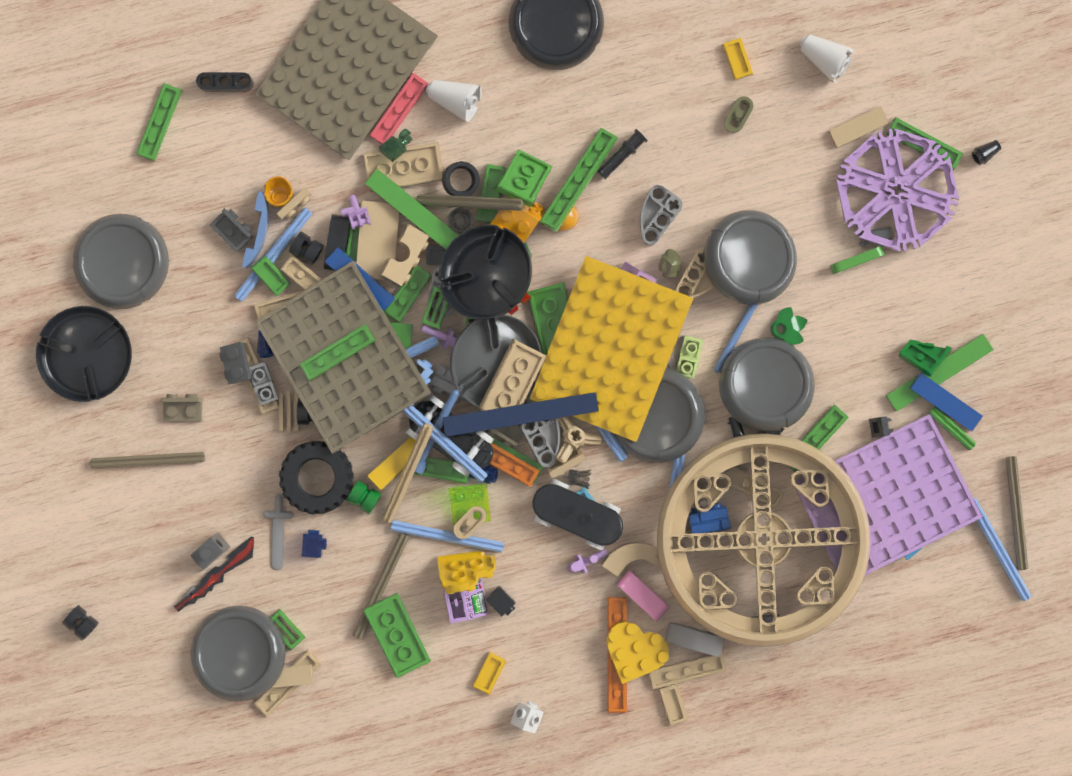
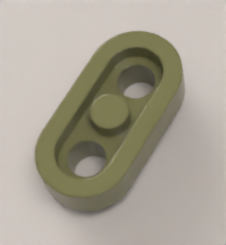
M742 96L735 101L724 121L727 131L737 133L743 128L753 110V102L750 98ZM740 104H745L747 109L741 110ZM732 120L737 122L736 127L731 126L730 122Z

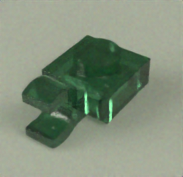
M406 128L403 129L397 139L394 136L390 137L379 147V151L390 161L394 162L407 151L405 145L413 140L410 137L411 132Z

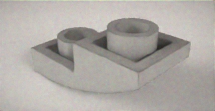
M266 361L249 366L253 388L259 404L263 405L277 400V392Z

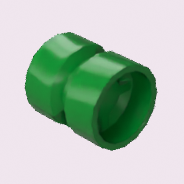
M358 480L346 501L353 506L359 505L360 510L369 515L382 494L375 489L369 490L367 484Z

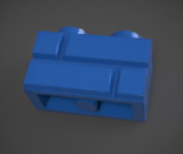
M716 503L705 513L692 508V512L688 515L692 534L713 533L731 529L727 507L725 505L722 506L721 503Z

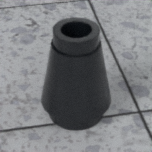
M994 140L993 142L976 147L972 152V158L978 165L986 164L1001 150V145L997 140Z

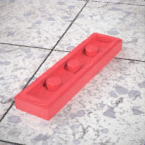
M412 73L369 136L386 147L429 83Z

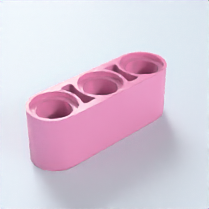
M630 570L616 583L655 621H658L670 608Z

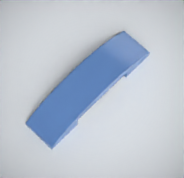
M258 191L254 209L256 212H261L254 249L246 248L242 264L244 268H249L257 259L268 233V204L264 193Z

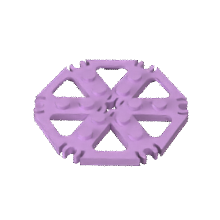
M894 128L895 136H893L892 129H888V137H884L882 131H879L878 140L875 132L842 162L847 165L843 164L840 166L841 169L846 171V174L837 175V178L844 180V182L836 179L845 224L848 220L852 219L847 227L850 228L852 225L858 227L854 235L856 236L863 231V234L858 237L859 239L901 252L900 244H902L903 251H907V243H911L914 250L917 248V240L920 248L953 218L947 216L946 213L950 216L955 215V212L950 211L949 206L958 205L957 201H951V199L959 200L950 156L947 160L943 161L942 159L948 153L945 152L943 155L937 153L941 145L939 144L932 149V146L937 142ZM901 141L921 146L924 150L923 155L905 171L903 170L898 147ZM869 148H877L884 175L858 167L856 165L857 159ZM939 168L944 171L948 191L946 194H941L917 185L935 169ZM899 185L903 193L895 195V191L891 188ZM854 186L878 195L859 212H852L847 197V188ZM911 205L936 213L938 221L925 233H917ZM890 209L896 230V238L894 240L873 235L870 231L871 226Z

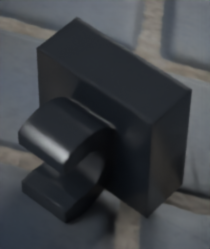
M884 416L869 419L872 438L890 435V432L893 431V428L889 429L888 422L892 421L891 418Z

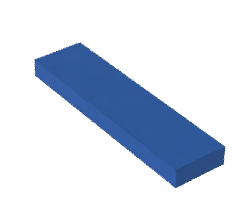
M339 247L325 260L335 271L354 261ZM355 262L384 311L394 301L395 297Z
M921 372L910 386L911 390L970 431L974 430L983 415Z

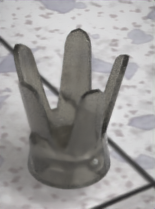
M569 470L568 476L562 477L568 478L567 485H577L589 489L590 484L587 481L590 478L587 476L591 475V470Z

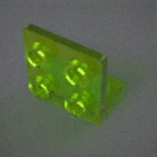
M487 483L448 488L453 525L474 506H480L486 511L485 522L491 521ZM475 512L473 517L479 519L481 515L479 512Z

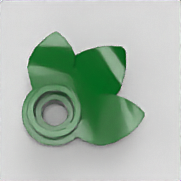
M791 307L784 308L778 313L777 320L772 323L770 332L773 337L784 339L785 342L791 345L804 342V339L799 332L805 327L807 319L801 316H793ZM777 326L783 327L782 333L776 331Z

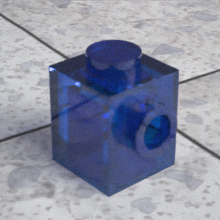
M308 529V533H303L302 557H323V550L327 548V538H324V534H319L320 530Z

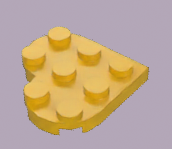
M484 551L437 556L440 584L447 594L474 591L479 578H491L496 570L494 555H485Z
M626 621L618 622L610 628L611 630L606 638V645L621 684L657 670L668 661V644L660 634L653 632L643 633L636 624Z

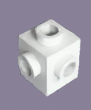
M518 702L510 723L522 730L535 733L544 712L537 708L538 705L533 702Z

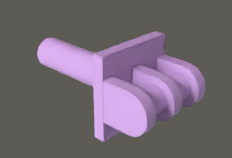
M355 195L349 196L351 207L340 210L342 217L349 216L352 230L356 226L363 227V224L368 223V225H371L367 208L359 207Z
M423 324L420 329L424 333L443 340L441 345L445 349H447L448 345L453 347L457 336L453 335L454 331L451 328H448L447 332L444 333L437 328Z
M603 549V551L596 552L582 559L581 555H575L576 561L569 563L567 569L569 572L581 571V573H587L586 566L608 556L607 551Z

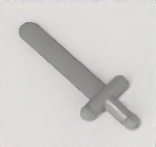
M281 494L275 495V511H264L263 513L265 518H272L271 565L275 570H280L283 566L284 519H291L294 516L291 511H282L283 497Z

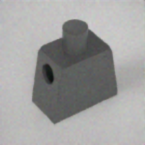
M217 533L190 556L204 571L231 546Z

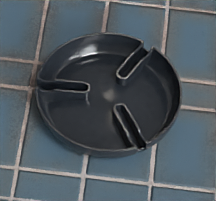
M514 0L509 14V31L513 43L515 42L517 50L532 64L549 70L568 69L584 62L595 51V47L600 43L604 30V15L599 0Z
M497 225L476 226L461 233L446 249L439 267V280L442 282L440 289L446 302L456 312L476 320L495 319L513 310L526 295L532 278V261L525 244L515 233L507 228L501 229Z
M76 306L63 310L47 322L39 335L41 336L40 342H37L36 363L39 373L51 390L68 400L89 402L102 399L113 393L128 375L132 362L130 338L124 326L113 315L102 309L91 306Z

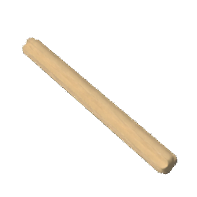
M429 423L423 424L385 510L383 520L387 523H391L394 520L434 429Z

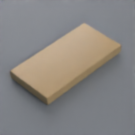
M439 142L363 154L367 180L378 169L399 187L442 181L443 167ZM368 187L369 192H374L371 188Z
M361 201V208H367L371 225L367 223L363 224V227L359 226L356 263L374 279L385 280L379 274L387 259L392 258L395 260L399 211L389 203Z
M512 339L479 409L484 411L523 404L546 355Z

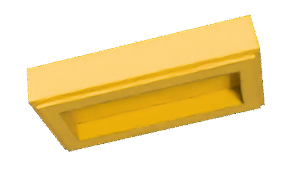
M738 38L723 43L722 45L734 80L753 75L742 39Z
M489 652L472 687L490 695L507 660Z

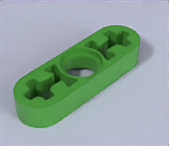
M882 246L832 264L830 268L832 273L836 274L881 257L885 253Z

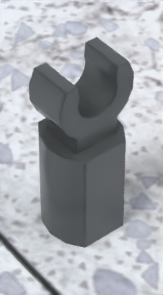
M890 227L871 230L873 235L892 240ZM864 241L859 243V245L864 246L867 245L869 242Z

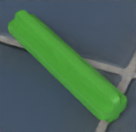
M937 407L931 408L928 414L967 450L973 449L976 445L973 439Z

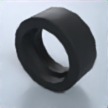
M459 161L452 163L442 174L443 188L451 196L468 197L475 193L479 187V173L468 162ZM456 169H465L471 175V185L465 191H457L451 186L450 176Z

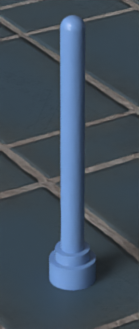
M751 303L717 360L713 368L714 372L718 373L721 371L725 360L730 355L758 305H755V303Z
M457 389L451 392L435 424V427L440 431L444 425L442 417H448L459 396ZM431 437L415 470L417 473L423 474L427 467L425 460L435 443Z

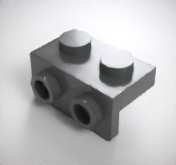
M224 208L210 226L238 252L254 237L250 233L252 229L245 222L241 224L237 220L239 216L232 209L228 211Z
M237 342L220 347V359L224 364V376L228 381V385L252 379L244 343Z

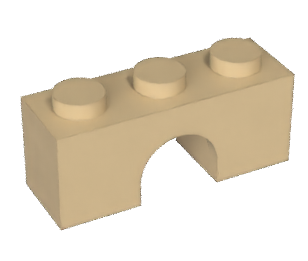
M406 225L397 241L406 249L405 260L398 262L392 258L387 259L379 276L397 287L403 284L406 285L411 277L409 274L411 268H415L420 260L418 258L421 251L424 252L428 246L429 241L427 239L429 235L411 225Z

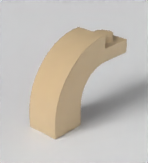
M630 542L615 548L601 564L617 577L628 563L639 559L649 561L661 570L659 558L656 557L658 554L657 547L643 542Z

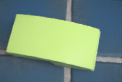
M684 335L676 368L677 372L694 379L703 339Z

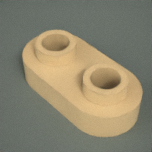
M480 506L470 508L454 525L456 537L460 539L469 538L485 522L486 511ZM475 512L480 513L481 517L479 519L473 517ZM461 526L467 527V531L465 533H462L460 531Z

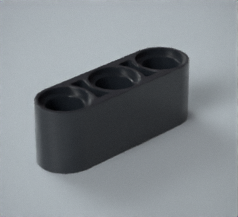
M203 72L196 78L197 86L205 92H248L254 85L251 76L244 72ZM204 78H210V84L207 87L201 85V81ZM223 78H229L230 80L229 85L226 87L220 85ZM242 78L249 79V83L245 87H241L239 84Z
M335 214L331 216L324 269L335 271L325 260L337 247L346 253L351 226L348 216L342 217Z

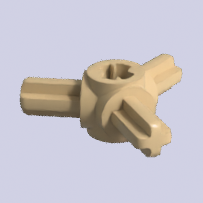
M569 417L557 418L564 431L562 433L563 446L556 456L559 462L566 463L572 451H576L578 447H583L584 444L601 445V434L585 433L577 425L573 426Z

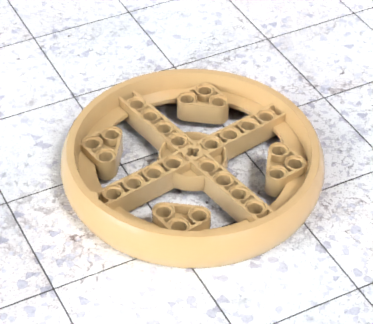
M749 434L722 441L699 454L681 471L671 485L662 505L658 521L657 552L659 563L668 588L677 603L696 623L709 632L734 643L748 646L770 647L791 644L804 640L826 628L843 613L856 596L864 579L870 556L871 541L867 512L863 500L850 477L832 458L814 446L792 437L776 434ZM758 457L762 458L765 462V465L761 468L754 464V460ZM769 462L785 464L800 470L793 473L790 477L792 487L813 506L818 508L825 506L830 498L837 511L841 527L790 529L787 522L781 516L771 512ZM750 463L753 513L747 515L739 523L736 532L685 534L687 518L693 503L697 511L702 513L709 511L731 485L730 478L721 473L732 467ZM815 474L823 476L824 481L822 484L814 482ZM796 475L803 476L804 484L797 485L794 482V477ZM763 477L766 481L765 486H757L755 479ZM720 478L725 479L727 487L719 488L716 481ZM698 480H706L708 487L706 489L698 488ZM817 493L824 495V503L819 504L815 501L814 497ZM758 496L766 498L767 503L765 506H759L756 503ZM702 498L707 499L709 502V506L705 509L698 506V501ZM760 515H764L768 519V523L764 526L757 522V518ZM838 531H843L846 534L845 541L837 540L836 534ZM818 532H824L827 535L825 542L822 543L817 540ZM799 533L807 535L806 543H800L797 540ZM762 534L765 535V538L768 537L769 541L765 542V545L758 541ZM779 534L787 535L788 542L786 544L779 543ZM746 535L749 538L747 546H742L739 543L740 536ZM727 536L730 539L729 546H721L719 543L720 537ZM702 537L710 539L711 545L705 548L700 545ZM689 538L691 546L683 548L680 544L681 539ZM842 545L840 562L835 575L833 576L832 570L828 567L819 568L798 590L796 594L797 601L801 605L808 606L793 614L777 617L774 567L786 559L791 548ZM737 550L739 556L747 564L756 567L758 618L746 617L729 611L728 608H732L736 604V595L711 572L701 574L697 582L690 569L686 552ZM761 554L769 556L770 561L768 564L765 565L759 561ZM820 571L828 572L829 579L824 582L819 579ZM761 574H769L771 577L770 583H762L760 580ZM706 575L710 576L713 580L712 585L708 587L702 584V578ZM822 590H827L830 593L829 600L823 601L820 598ZM808 591L811 598L808 602L801 600V592ZM765 592L772 596V600L768 604L761 600V596ZM725 594H730L733 597L731 605L723 603L722 597ZM705 595L713 597L714 602L711 606L704 605L703 597ZM765 612H770L773 616V620L770 623H765L762 619V615Z

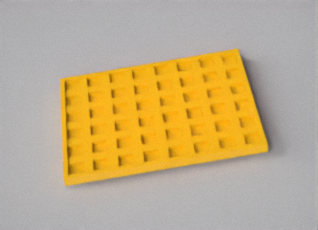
M585 256L530 399L539 402L596 392L599 411L574 415L573 417L637 442L694 298L592 257Z

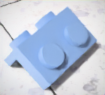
M418 359L416 362L425 369L421 376L428 386L432 381L430 377L435 372L432 370L434 366L426 359L423 361Z

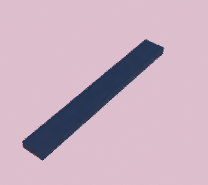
M596 392L442 418L445 436L447 437L598 412L599 409Z

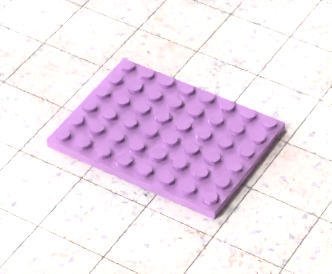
M930 414L835 460L857 488L867 512L871 543L865 575L983 517ZM820 474L814 475V482L822 484L824 481L823 476ZM801 477L794 482L797 485L804 484V478ZM796 490L814 528L841 527L837 511L830 498L825 506L818 508L813 506ZM817 493L814 497L815 501L819 504L825 501V497L821 493ZM838 531L836 534L837 540L845 541L846 534L843 531ZM818 532L821 542H825L827 535L824 532ZM842 545L824 546L837 570Z

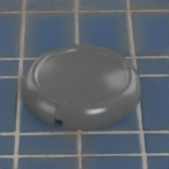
M743 210L727 215L712 228L711 236L707 237L705 243L704 263L711 282L724 296L740 304L749 305L755 303V305H760L774 300L787 289L795 275L797 252L792 237L781 222L764 212Z
M111 214L91 223L80 235L73 253L74 273L82 290L97 303L115 309L133 308L141 305L145 300H150L162 287L169 268L167 246L159 231L149 222H145L142 218L130 214Z
M503 315L490 320H474L458 335L451 351L450 372L460 394L473 405L480 406L512 339L541 353V347L536 335L523 321L509 315ZM535 381L533 382L532 387H531L529 393L531 392V390H532L533 387L535 386V384H536Z
M769 337L749 340L735 348L721 368L719 391L724 406L734 419L753 430L773 432L779 431L783 427L788 428L805 415L813 400L815 382L812 368L800 351L783 340Z
M666 368L637 442L613 433L618 443L629 454L646 462H669L685 455L699 440L705 423L704 403L701 395L696 391V386L683 374Z
M242 605L222 608L207 617L197 629L191 645V663L201 685L216 697L233 702L249 701L260 697L270 690L282 673L286 656L284 639L281 631L276 629L275 622L264 612Z

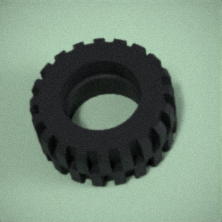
M310 441L296 446L287 454V457L281 464V471H279V485L282 488L284 498H287L292 507L294 506L299 511L308 514H324L338 508L348 498L353 487L354 473L352 471V464L347 458L348 456L341 450L332 454L325 441ZM313 459L327 462L332 467L335 476L332 488L327 493L319 496L308 494L299 483L300 469L306 462Z

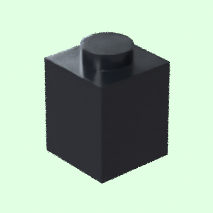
M501 586L486 598V601L501 617L504 614L508 616L515 609L513 605L516 604V601Z

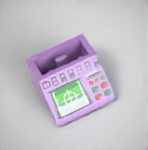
M479 578L476 589L471 592L462 591L447 594L444 589L450 624L489 614L482 578Z

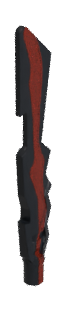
M251 536L228 555L230 559L221 567L215 566L203 577L199 585H194L183 596L181 601L174 606L175 609L179 612L187 605L195 604L198 598H203L208 591H212L215 584L223 582L225 573L253 558L254 537Z

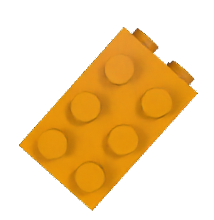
M536 202L532 204L531 208L523 205L521 211L499 210L490 225H497L501 229L507 228L525 243L546 211L542 205Z

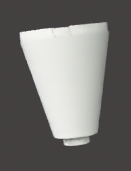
M811 34L808 37L804 36L800 42L801 52L833 83L837 82L835 79L837 76L842 77L852 61L850 54H855L853 48Z
M434 80L428 84L426 93H428V98L463 121L469 122L477 112L478 107H475L477 101L481 100L482 88L477 84Z

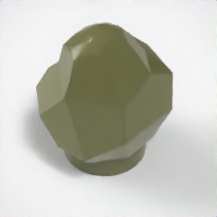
M667 249L661 256L658 267L663 272V277L678 276V271L682 267L680 256L674 249Z

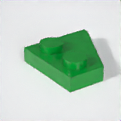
M909 340L900 351L899 357L931 377L950 354L952 348L950 346L942 348L934 346L933 343Z

